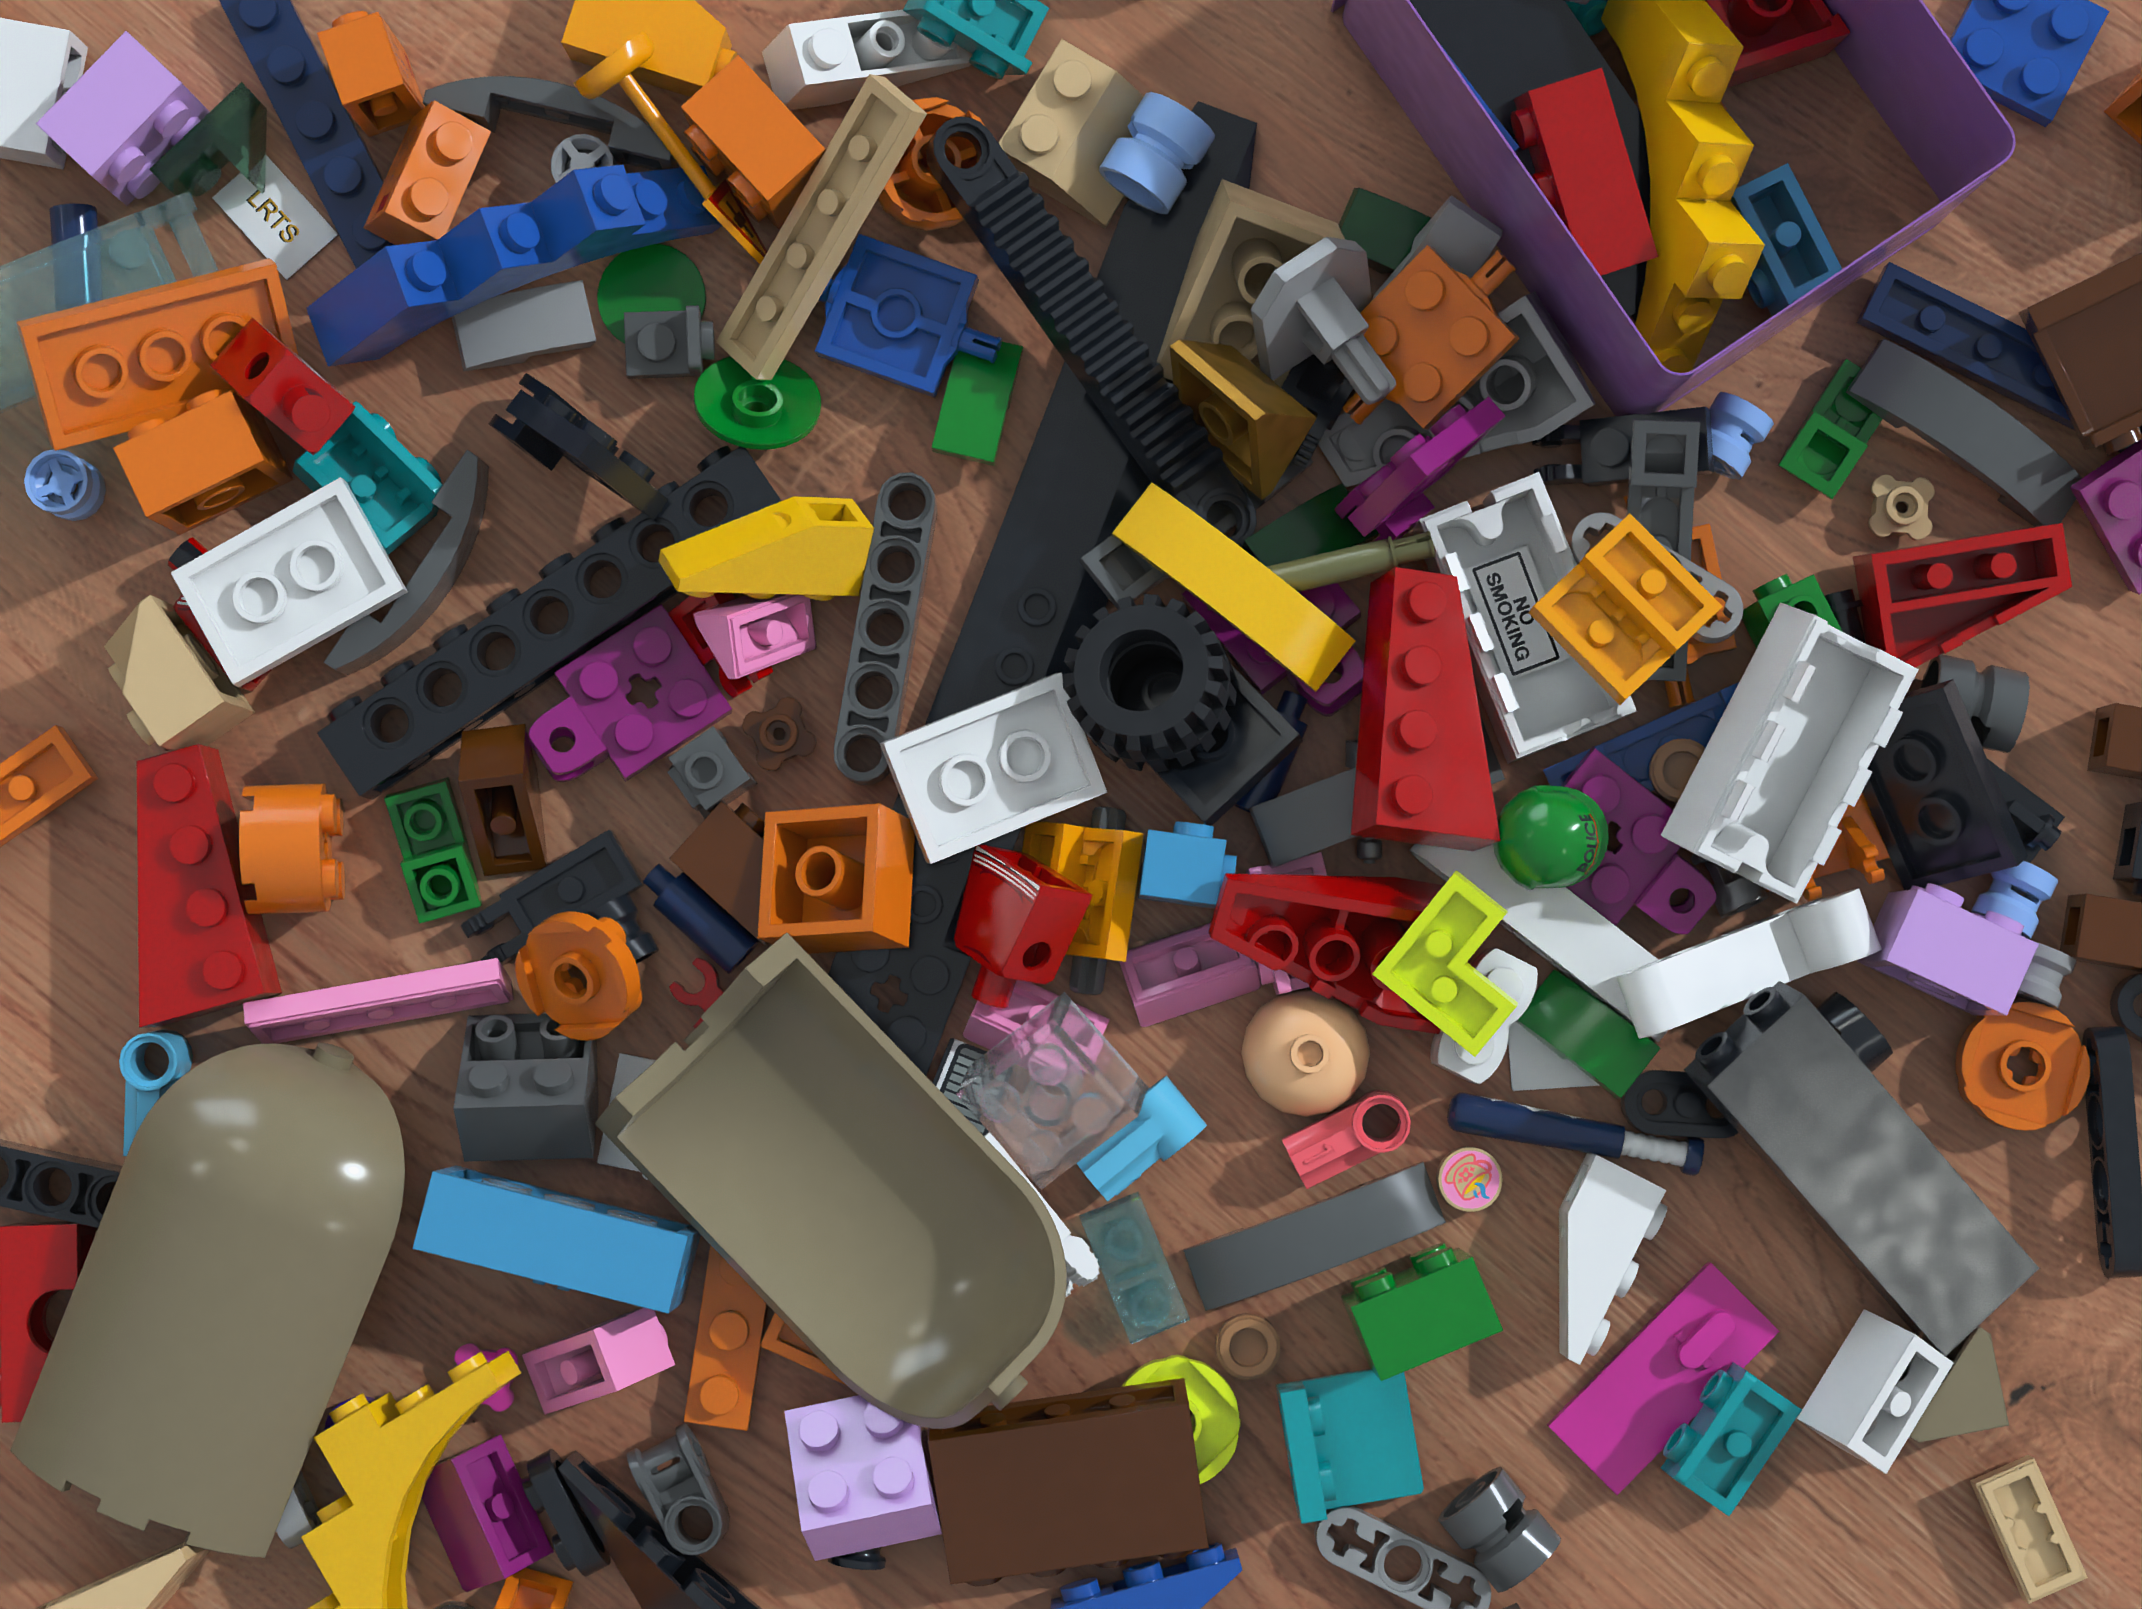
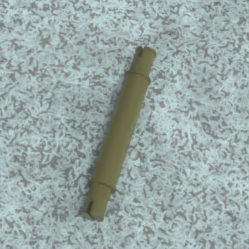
M1427 531L1426 533L1392 540L1391 536H1388L1386 539L1266 567L1297 592L1390 571L1394 567H1398V565L1436 558L1431 533Z

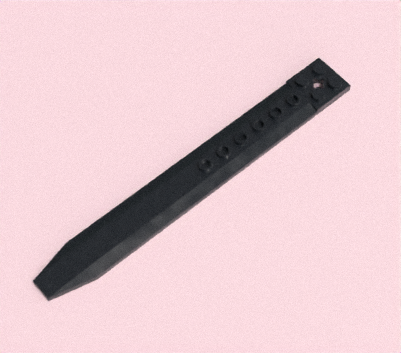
M1199 101L1192 109V112L1212 129L1215 134V140L1200 163L1194 165L1192 169H1181L1187 183L1168 214L1151 211L1131 199L1128 200L1123 208L1097 276L1104 284L1105 295L1115 300L1119 305V314L1122 319L1130 321L1134 326V336L1137 340L1145 342L1149 347V357L1154 362H1157L1198 233L1221 180L1229 181L1247 189L1250 187L1257 123ZM1064 362L925 725L1055 673H1062V675L1072 673L1064 660L1068 648L1079 650L1081 646L1074 635L1082 624L1091 630L1098 623L1093 614L1104 606L1106 608L1109 598L1079 561L1084 555L1112 535L1113 531L1151 482L1066 362ZM1165 378L1168 383L1173 384L1172 380ZM898 793L892 810L909 818ZM1022 827L984 842L981 845L1014 850ZM915 835L909 948L836 952L828 975L927 1076L972 959L956 947L954 936L976 846L935 863L928 864L924 859ZM890 975L901 979L899 990L908 994L904 1006L893 1004L889 1013L878 1009L879 998L871 994L875 982L885 984Z

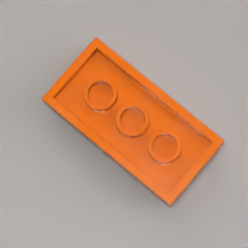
M271 258L17 321L16 324L52 448L56 451L128 432L135 426L155 418H163L165 422L187 412L186 404L190 400L212 390H221L223 394L231 390L245 400L210 365L252 317L298 355L276 263ZM269 356L260 359L254 365L249 379H253L262 373L268 364Z

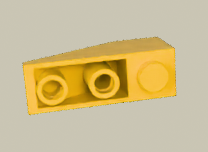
M793 496L660 549L658 561L677 592H683L693 597L707 598L715 593H743L756 599H770L775 594L803 595L810 599L826 601L831 600L834 596H859L874 527L853 499Z

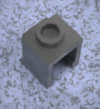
M714 726L668 757L673 764L669 768L670 770L667 771L692 808L700 811L704 819L721 801L728 805L758 784L751 773L744 770L727 745L728 741L722 732Z

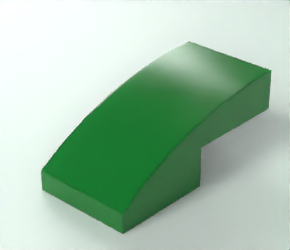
M1002 341L1000 351H996L998 356L994 364L982 358L958 351L954 358L932 443V452L987 465H995L1007 410L1010 408L1023 346Z
M1848 359L1842 361L1777 465L1831 500L1835 497L1868 447L1867 442L1882 421L1881 417L1846 393V390L1861 369Z
M1555 969L1550 972L1538 987L1528 1008L1516 1021L1562 1059L1567 1058L1616 1099L1623 1097L1661 1049L1648 1037L1639 1039L1634 1026Z

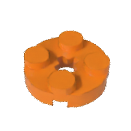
M572 911L554 914L534 927L528 934L526 945L518 950L515 960L517 983L525 1002L537 1016L546 1012L552 1020L559 1023L560 1026L555 1031L563 1036L585 1041L602 1038L618 1027L641 1006L642 992L640 990V975L636 961L626 945L624 929L617 921L611 918L601 917L596 919L591 915ZM576 966L583 972L587 980L586 988H584L579 978H571L568 969Z
M2013 1002L2007 1016L1978 1015L1976 1020L1965 1030L1957 1048L1955 1068L1960 1096L1981 1117L2000 1127L2024 1131L2046 1127L2047 1124L2054 1123L2062 1115L2066 1116L2074 1110L2086 1092L2090 1078V1058L2086 1046L2081 1045L2079 1035L2072 1028L2075 1026L2058 1010L2044 1004ZM2021 1047H2025L2030 1050L2029 1061L2038 1064V1071L2035 1076H2024L2020 1085L2012 1080L2013 1071L2007 1068V1061L2009 1056H2017Z

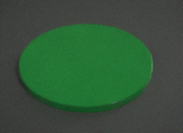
M653 244L621 252L609 263L599 282L597 303L600 316L607 329L617 340L625 344L624 312L685 311L686 306L699 305L702 319L706 306V290L699 270L685 254L667 245Z

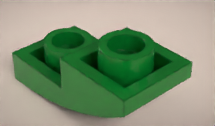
M449 777L387 794L384 800L403 856L400 865L419 924L480 907L482 901Z

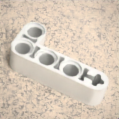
M1856 888L1785 910L1620 974L1616 978L1640 1039L1673 1029L1751 998L1760 990L1773 987L1778 981L1786 984L1808 974L1864 958L1882 950L1860 889Z

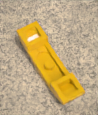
M1152 482L1112 533V535L1162 574H1167L1265 650V654L1314 692L1320 688L1356 641L1260 561Z

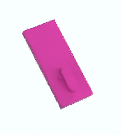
M1707 1262L1546 1425L1618 1495L1664 1449L1673 1432L1683 1423L1688 1425L1704 1405L1699 1401L1700 1395L1710 1378L1718 1370L1722 1369L1726 1372L1732 1362L1744 1368L1780 1331L1711 1262Z

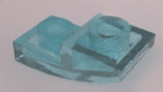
M1139 1192L1079 1215L1131 1344L1190 1320Z

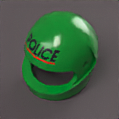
M1549 785L1532 786L1519 792L1503 807L1497 818L1501 841L1493 844L1494 854L1501 869L1515 883L1527 890H1533L1534 888H1562L1577 884L1589 877L1597 869L1607 851L1609 835L1605 816L1599 805L1592 798L1576 789Z

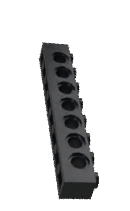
M724 446L712 452L697 465L700 474L680 487L676 481H673L658 489L669 500L654 520L641 513L629 522H626L623 517L609 522L591 537L595 545L576 558L571 553H566L551 561L539 572L542 581L522 594L516 588L495 599L486 608L490 616L469 630L465 624L451 629L433 643L437 652L417 665L412 660H409L390 670L380 679L383 685L381 690L362 701L360 696H355L334 708L327 715L330 724L318 731L317 734L358 795L374 800L461 741L462 731L480 728L554 678L556 671L679 593L659 562L645 560L643 555L644 542L651 534L665 531L673 534L675 543H678L780 502L781 499L747 449L738 447L731 451L729 446ZM709 496L724 498L727 501L728 509L725 518L720 523L714 526H703L696 522L695 511L701 500ZM604 567L618 568L622 578L618 591L607 598L594 597L590 587L593 575ZM553 602L564 603L568 609V621L565 627L554 634L542 633L538 625V617L541 610ZM510 638L515 646L513 661L504 669L491 670L486 662L488 646L496 639ZM456 673L462 683V691L459 698L449 706H439L433 696V688L436 681L445 674ZM394 709H403L408 717V730L400 740L388 743L381 734L382 719L388 712Z

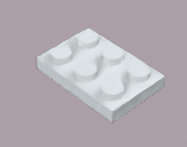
M341 477L171 572L231 683L237 687H241L408 593L348 483Z
M1055 673L880 743L926 863H935L1107 793L1085 732L1072 715L1066 702L1071 698L1063 689L1062 673Z

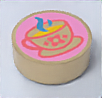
M1460 1147L1452 1150L1442 1159L1437 1169L1436 1183L1439 1193L1448 1204L1462 1211L1475 1212L1487 1208L1497 1199L1502 1188L1503 1178L1499 1164L1492 1155L1479 1148Z

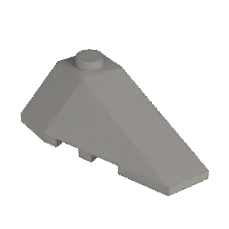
M1535 291L1525 295L1497 313L1520 339L1446 412L1448 413L1458 404L1468 412L1489 396L1505 415L1463 458L1515 444L1519 445L1539 440L1596 404L1567 341ZM1385 399L1361 425L1349 417L1351 414L1346 412L1338 416L1331 431L1325 430L1318 445L1343 485L1348 487L1361 484L1391 461L1390 458L1416 435L1421 433L1424 438L1429 436L1431 439L1435 435L1430 431V428L1428 430L1422 429L1401 405Z

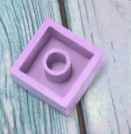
M125 31L36 124L88 174L128 206L134 198H144L158 186L163 178L164 173L162 170L179 152L181 154L187 153L200 143L207 132L206 124L214 116L169 70Z
M1928 883L1925 889L1912 885L1910 890L1889 892L1873 926L1882 950L1858 959L1857 962L1972 1015L2007 1016L2039 943L2021 936L2024 925L1993 911H1987L1986 915L1983 916L1962 909L1961 906L1964 902L1962 896L1931 883Z
M860 1395L784 1411L801 1532L815 1561L942 1534L925 1427L893 1417L872 1405Z

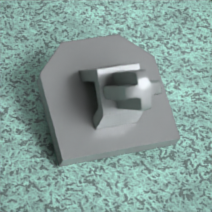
M1325 237L1274 270L1253 304L1251 314L1260 369L1269 378L1275 380L1313 354L1324 365L1333 359L1363 402L1370 405L1386 397L1395 388L1396 379L1364 337L1369 325L1360 312L1372 301L1367 252L1355 241Z

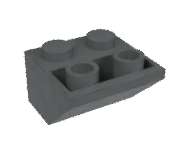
M542 1013L540 1016L536 1014L469 1015L453 1107L464 1162L593 1158L597 1127L594 1123L598 1119L597 1039L585 1041L563 1036L555 1031L560 1024L552 1020L546 1013Z

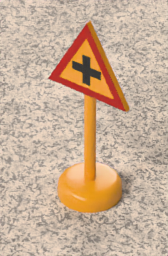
M644 30L576 80L573 83L583 97L595 99L618 83L705 200L702 205L761 264L768 251L743 208L733 196L734 193L726 179L722 180L716 187L713 185L631 75V72L645 63L654 52V45Z

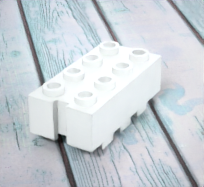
M1539 472L1492 490L1483 500L1485 506L1483 509L1472 513L1468 501H1464L1419 519L1412 529L1414 535L1426 533L1427 531L1431 533L1436 558L1424 559L1429 572L1458 577L1475 685L1507 764L1622 719L1637 711L1631 696L1619 705L1571 656L1569 659L1508 681L1506 673H1501L1492 650L1495 646L1481 612L1478 613L1469 590L1471 587L1463 569L1527 545L1545 593H1547L1577 565Z
M1780 602L1661 836L1797 904L1818 863L1824 866L1842 830L1838 829L1837 826L1848 805L1855 807L1868 782L1872 771L1867 768L1878 747L1885 748L1903 714L1898 709L1919 669L1881 649L1847 635L1828 625L1826 620L1814 614Z

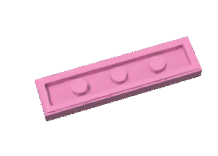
M494 958L243 1003L244 1022L262 1044L282 1043L508 1003L510 1000H513L511 978L499 959Z

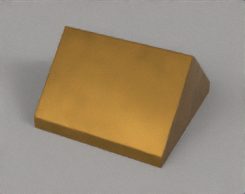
M1177 340L1169 348L1173 384L1179 390L1180 401L1192 408L1195 422L1207 429L1209 442L1221 449L1223 461L1233 476L1258 498L1263 500L1274 490L1317 418L1232 345Z

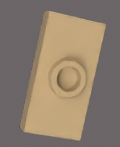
M2024 1456L1970 1480L2023 1601L2030 1604L2088 1578L2034 1457Z

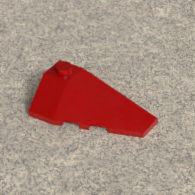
M1225 873L1209 928V935L1212 939L1274 971L1282 970L1309 984L1312 991L1328 999L1332 996L1357 1009L1362 1017L1378 1025L1432 1034L1440 1033L1441 1029L1372 975V973L1444 885L1398 877Z

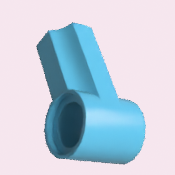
M162 1029L139 1034L130 1039L121 1050L119 1064L121 1073L126 1080L123 1156H127L140 1125L154 1104L176 1081L191 1069L193 1061L192 1048L187 1039L177 1031ZM151 1043L159 1044L168 1054V1069L162 1077L151 1073L145 1065V1050Z
M1167 1075L1122 1112L1125 1115L1073 1158L1085 1176L1107 1202L1137 1180L1156 1161L1161 1159L1164 1162L1207 1126Z

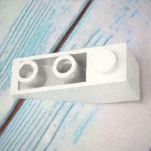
M903 10L788 24L762 51L772 91L789 110L832 105L855 99L869 74L886 77L898 87L971 66L969 59L972 54L954 42L950 47H945L928 39L916 29L920 21Z
M1592 1153L1586 1154L1559 1208V1353L1579 1365L1586 1353L1594 1356L1602 1346L1610 1327V1321L1604 1319L1614 1295L1623 1298L1630 1289L1639 1268V1264L1632 1261L1643 1237L1648 1240L1654 1238L1662 1225L1668 1208L1660 1203L1666 1192L1665 1189Z

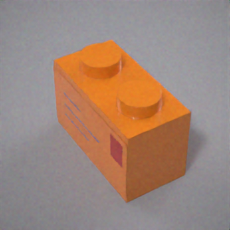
M366 11L347 13L332 22V28L317 33L341 103L368 137L409 124L413 116L425 107L422 103L423 99L404 47L379 12L372 14Z
M431 101L413 116L363 228L394 245L440 239L448 232L491 131L439 102Z

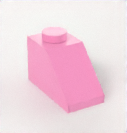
M644 1307L522 1354L545 1415L619 1391L675 1365L668 1347L667 1334L659 1323L655 1310Z

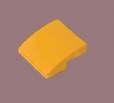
M1628 514L1565 577L1547 592L1528 613L1621 705L1723 606L1631 514Z
M1033 822L1026 825L1022 852L1028 853L1092 894L1090 904L1066 955L1126 962L1144 834L1126 830L1080 827L1063 823Z

